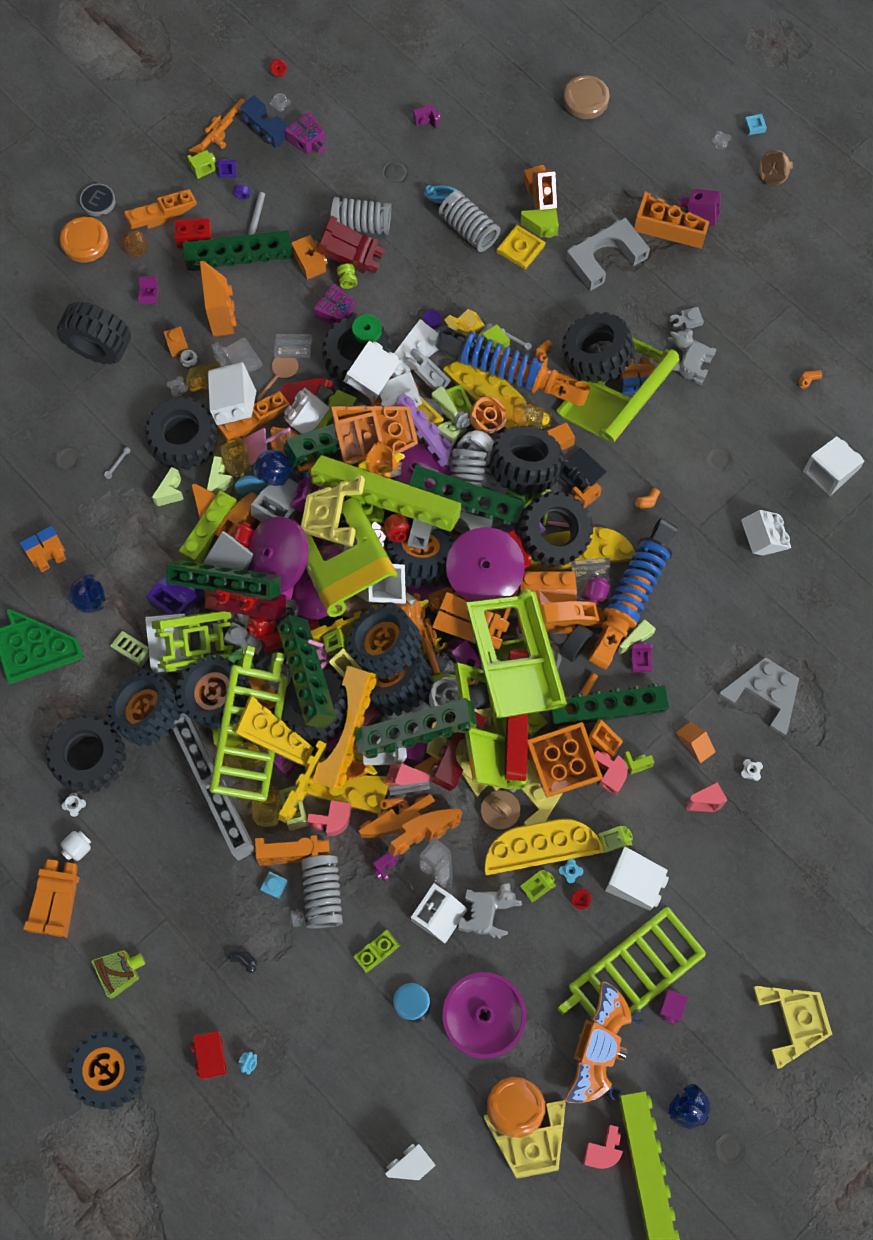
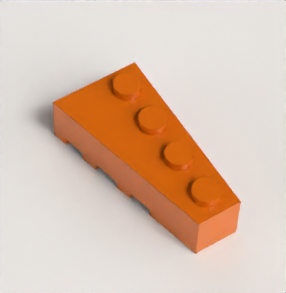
M645 191L634 227L636 232L702 249L709 221L690 212L685 213L676 205L672 207L664 203L665 200L659 197L655 199L650 196V193Z

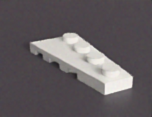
M421 319L394 353L400 363L392 374L393 378L412 370L405 363L407 357L413 358L410 353L412 349L419 350L425 357H430L439 350L435 347L438 333Z

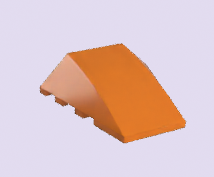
M331 406L333 422L345 464L358 468L359 464L365 461L366 454L371 450L373 444L377 442H383L386 446L391 447L395 454L418 444L409 406Z

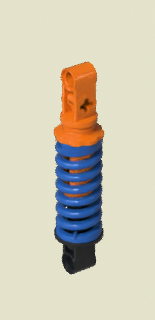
M443 326L439 328L435 347L458 356L457 363L469 366L472 362L474 369H478L481 366V371L484 373L490 369V375L496 376L499 373L501 380L508 376L509 383H514L517 380L518 387H523L533 394L539 389L547 395L552 394L577 406L585 404L591 387L585 382L558 373V370L547 368L548 361H538L537 358H533L532 362L528 361V354H524L523 358L519 357L520 352L518 350L514 354L510 353V347H506L505 351L501 350V343H497L493 350L491 349L493 343L491 339L484 346L482 345L484 337L475 334L471 330L465 335L450 327Z
M662 517L656 522L650 538H640L636 553L633 554L632 561L627 566L628 570L624 572L623 579L619 582V587L614 591L615 595L612 596L610 604L603 611V615L606 618V621L601 625L603 631L587 659L603 670H606L610 665L621 639L626 638L627 631L634 630L637 627L640 619L638 612H642L645 609L642 603L649 601L647 595L653 593L651 586L657 585L656 578L662 575L661 569L666 567L664 561L672 557V551L668 545L678 527Z

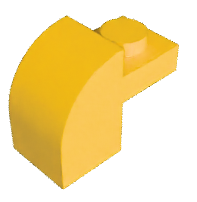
M469 309L459 318L449 315L445 319L448 324L447 327L465 335L470 330L477 334L485 327L477 313Z

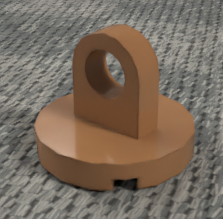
M770 150L760 160L759 173L761 179L768 183L767 185L777 186L786 181L790 170L793 169V162H789L787 155L781 150Z
M497 790L484 798L481 804V816L488 827L494 830H507L517 823L520 817V805L513 794Z

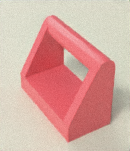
M401 763L390 765L384 784L388 786L408 785L426 782L430 777L427 773Z
M717 782L693 794L685 804V809L687 811L715 812L723 807L727 802V798Z

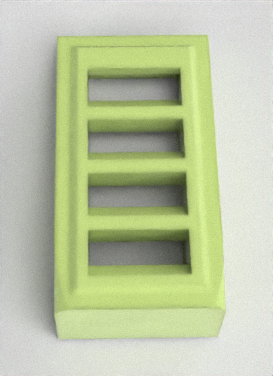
M441 386L432 393L434 406L454 423V418L458 414L457 409L445 389Z
M643 620L619 645L618 653L621 655L631 649L633 644L648 639L654 634L656 629L649 622Z
M123 631L110 645L139 667H142L150 657L149 647ZM123 638L126 639L121 647L117 646ZM131 642V645L125 651L124 648ZM134 646H137L134 652L130 654V651L134 648ZM140 649L143 650L140 653V655L136 658L135 656L140 651Z
M295 786L279 790L282 806L287 800L285 797L289 796L292 790H296ZM298 801V804L295 806L300 812H296L292 819L288 818L287 826L290 831L308 826L303 801Z

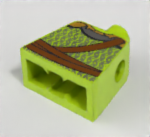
M125 950L92 961L105 993L111 999L139 979L136 969L146 964L141 953L130 958Z

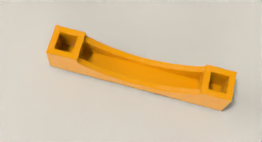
M347 666L342 683L346 687L348 698L345 727L333 752L325 761L318 762L312 781L333 789H340L345 784L347 779L346 771L353 759V748L357 745L355 730L360 729L364 724L363 716L370 704V693L376 685L375 673Z

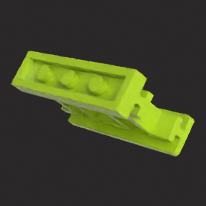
M213 611L151 621L152 629H156L155 637H164L166 655L158 656V661H160V664H157L158 668L165 669V672L176 671L179 666H183V669L189 668L188 665L191 662L194 664L198 663L196 659L200 657L206 660V656L203 654L211 653L210 642H215L217 651L224 650V653L212 654L215 658L216 655H219L225 659L226 656L233 653V645H224L222 627L231 626L230 622H228V619L231 618V613ZM220 620V623H213L214 634H209L207 625L200 626V623ZM185 626L183 629H178L179 640H173L172 631H164L167 628ZM199 631L202 649L189 651L187 633ZM180 647L182 657L189 656V659L168 662V660L176 659L174 648Z

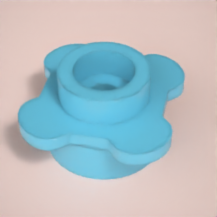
M569 859L565 866L559 868V873L567 879L568 883H574L575 879L583 874V869L576 865L574 859Z
M252 1052L242 1054L238 1063V1068L241 1069V1072L244 1073L246 1071V1074L249 1075L255 1069L257 1055H252Z

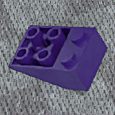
M165 576L153 587L146 598L151 606L164 615L185 614V616H188L205 596V590L167 584Z

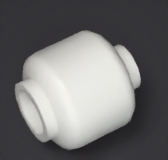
M72 831L61 842V847L63 848L61 853L68 860L73 858L75 861H79L90 851L91 841L81 831Z

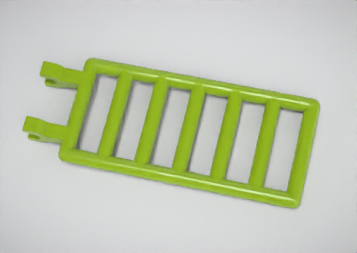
M246 646L242 647L241 665H233L231 667L210 792L264 802L268 797L275 753L267 750V753L226 746L228 733L234 734L236 729L235 726L229 725L231 713L242 715L244 710L243 707L233 706L234 695L253 696L254 698L276 702L273 715L281 720L288 678L280 674L285 654L278 652L272 654L270 672L252 669L250 667L255 647ZM238 674L279 682L278 692L275 694L236 686ZM224 753L265 761L264 773L222 766ZM220 774L262 781L260 793L218 786Z
M665 907L569 985V989L574 995L557 1009L563 1015L580 1002L589 1015L593 1017L596 1009L579 987L589 980L599 993L601 982L595 975L605 968L633 1003L629 1007L632 1014L634 1010H641L704 958L706 952L669 907ZM666 917L696 952L688 960L684 958L657 925ZM650 930L654 932L680 964L672 973L642 938ZM635 942L665 978L656 986L626 950ZM619 955H621L649 990L642 998L639 999L611 964Z

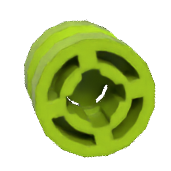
M343 264L337 268L342 288L349 289L357 285V277L354 275L355 269L352 264Z

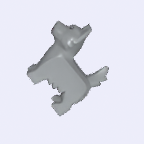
M689 328L677 333L671 331L672 337H668L667 340L684 353L681 362H678L673 371H679L685 379H691L694 383L702 385L708 370H701V365L703 362L711 363L716 349L709 348L705 344L692 338L693 331Z
M509 883L501 884L496 892H473L467 889L465 899L466 902L473 904L471 906L472 919L466 921L464 918H460L458 929L467 933L473 932L477 935L488 934L493 938L496 936L501 939L502 936L508 934V931L493 926L495 911L497 909L521 906L522 901L516 900L515 894L511 892Z

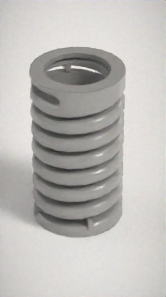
M454 191L447 196L439 208V215L458 231L463 238L467 239L473 247L477 248L479 252L487 250L500 234V227L497 224H493V221L483 211L479 210L473 202L465 198V195L460 191Z
M339 197L333 198L331 215L338 218L337 222L357 232L363 231L368 233L369 231L371 234L377 232L378 235L384 232L388 236L391 222V203H383L381 207V203L376 202L373 219L374 202H369L367 215L368 202L363 200L360 216L361 200L357 199L353 218L354 199L349 200L347 214V198H343L342 201H340Z
M454 449L453 458L455 460L452 461L454 467L451 468L453 474L450 476L482 487L483 484L479 481H482L484 477L475 473H484L485 469L472 465L484 466L486 464L484 457L487 456V453ZM449 485L451 488L448 489V494L451 495L453 488ZM463 491L460 495L461 500L464 502L470 501V492ZM461 505V512L474 514L466 511V507Z
M313 856L301 860L302 878L304 880L303 887L305 888L303 891L305 895L304 902L306 903L305 911H307L305 918L308 920L306 928H329L343 924L342 915L334 914L342 910L341 906L338 905L341 903V899L337 898L340 896V891L335 890L340 887V884L336 882L339 880V876L333 874L339 871L338 867H336L338 862L336 856Z

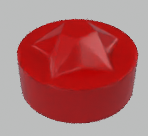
M281 59L273 60L270 65L271 74L278 78L284 76L287 71L286 63Z
M584 888L577 889L571 896L572 905L579 910L587 909L592 903L591 893Z

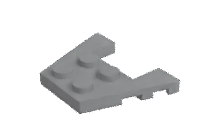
M764 658L722 690L719 696L734 705L743 690H747L779 711L769 728L785 737L788 732L799 678L771 660Z

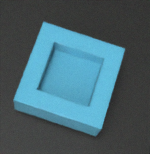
M762 114L745 117L744 122L749 135L766 132L767 127Z
M269 871L260 890L279 899L288 880Z

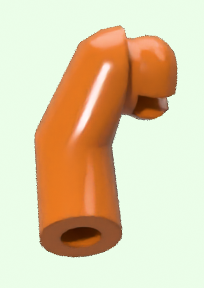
M546 340L536 348L535 358L538 361H548L546 352L553 347L549 340Z
M822 371L804 372L798 381L799 386L807 388L812 380L822 379Z
M652 488L649 496L638 497L635 500L636 507L641 509L653 507L660 491Z
M394 797L381 800L380 808L385 810L398 807L400 810L407 805L409 806V804L406 802L407 799L405 797Z

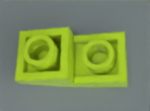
M385 930L373 942L367 944L359 951L354 958L367 973L401 945L389 930Z

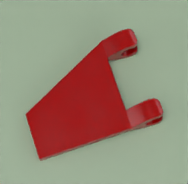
M324 378L283 384L280 392L292 406L300 390L303 391L306 388L317 396L320 386L333 389L334 383Z
M222 590L216 591V594L220 595L216 603L225 604L229 598L237 599L244 602L240 609L248 611L258 600L255 596Z

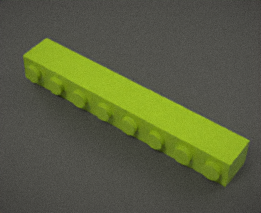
M322 455L311 469V483L324 488L337 487L343 481L350 482L355 480L356 476L362 475L365 478L363 493L361 495L347 496L450 532L460 518L461 503Z
M646 1091L619 1096L647 1240H680L678 1230H674L672 1222L675 1221L674 1209L669 1207L668 1198H671L668 1184L665 1185L663 1176L666 1175L664 1162H660L658 1154L662 1151L659 1139H655L654 1131H657L655 1118H651L650 1109H652L651 1097L646 1095Z

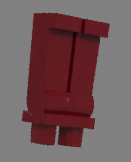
M331 215L316 252L341 263L352 264L355 269H360L359 272L363 274L366 270L376 273L380 263L373 260L372 257L381 259L385 251L383 247L378 245L379 240L352 230L337 222L338 218Z

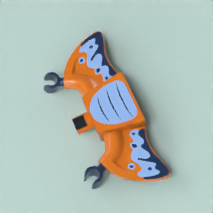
M604 981L600 983L597 1010L591 1019L592 1021L585 1020L574 1055V1059L580 1062H577L576 1077L564 1097L568 1103L592 1101L606 1092L609 1099L616 1100L612 1096V1091L616 1090L621 1094V1090L611 1086L612 1083L606 1077L607 1066L612 1067L614 1065L615 1059L624 1061L627 1056V1049L620 1046L621 1037L617 1033L623 1025L630 1024L631 1021H634L636 1024L644 1022L643 1019L635 1020V1016L643 1014V1012L634 1010L631 1014L623 996L612 985Z

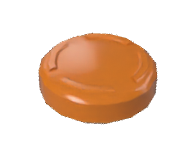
M83 216L71 220L63 227L59 238L61 248L66 256L75 262L81 263L97 260L103 256L109 245L106 227L101 221L93 217Z
M509 1077L499 1081L492 1088L487 1099V1115L490 1123L499 1133L508 1137L522 1138L531 1135L539 1128L545 1115V1100L541 1091L533 1082L520 1077Z

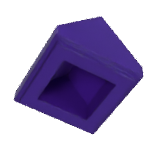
M218 159L219 178H236V160Z

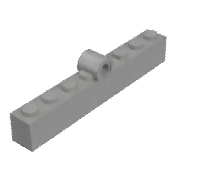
M184 713L180 714L179 721H174L176 725L173 729L232 855L239 861L256 852V849L231 797L210 792L214 762L194 720ZM220 776L218 786L227 787L224 780Z

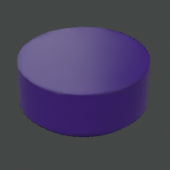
M235 185L232 194L239 199H248L251 190L243 185Z
M434 310L428 311L424 314L423 322L432 329H436L441 325V315Z

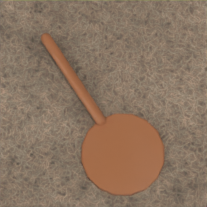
M282 354L273 360L272 371L275 376L256 398L257 402L260 401L278 377L288 379L297 373L299 364L294 356Z

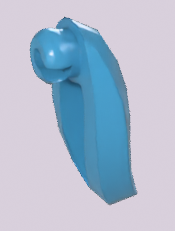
M428 185L425 188L424 194L429 200L442 204L447 196L458 190L445 185L432 187Z

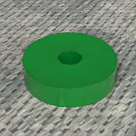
M361 315L353 322V335L360 343L367 344L369 341L373 343L381 336V322L373 315Z

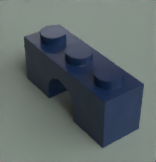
M255 95L239 107L242 122L250 125L252 130L256 134L259 133L267 144H271L276 148L286 140L285 129L289 125L279 116L271 120H263L267 117L266 105Z

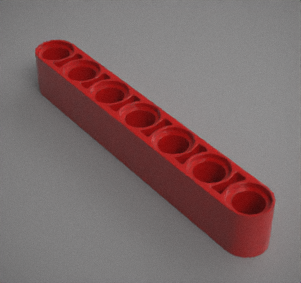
M509 650L508 661L529 658L528 651ZM528 714L506 717L504 779L526 781Z

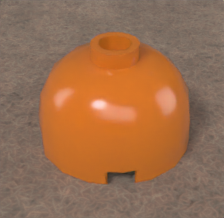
M494 397L480 398L472 405L469 411L471 426L475 430L483 431L486 434L496 433L504 427L507 421L504 405Z

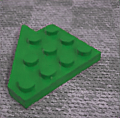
M11 609L7 610L11 625L0 628V657L10 685L84 659L78 639Z

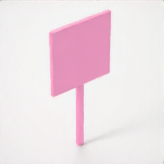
M263 428L242 439L245 468L268 457L267 443L288 433L291 429L287 428L266 439V430Z

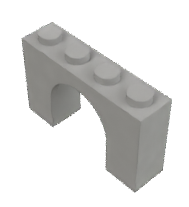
M624 218L620 221H615L606 229H601L596 235L587 237L577 246L573 245L567 251L566 261L588 290L591 291L605 283L606 273L593 256L598 249L602 247L617 248L635 266L648 258L650 248L629 221Z
M460 511V518L453 529L463 535L475 528H491L493 520ZM414 519L407 546L426 550L430 534L438 529V527Z

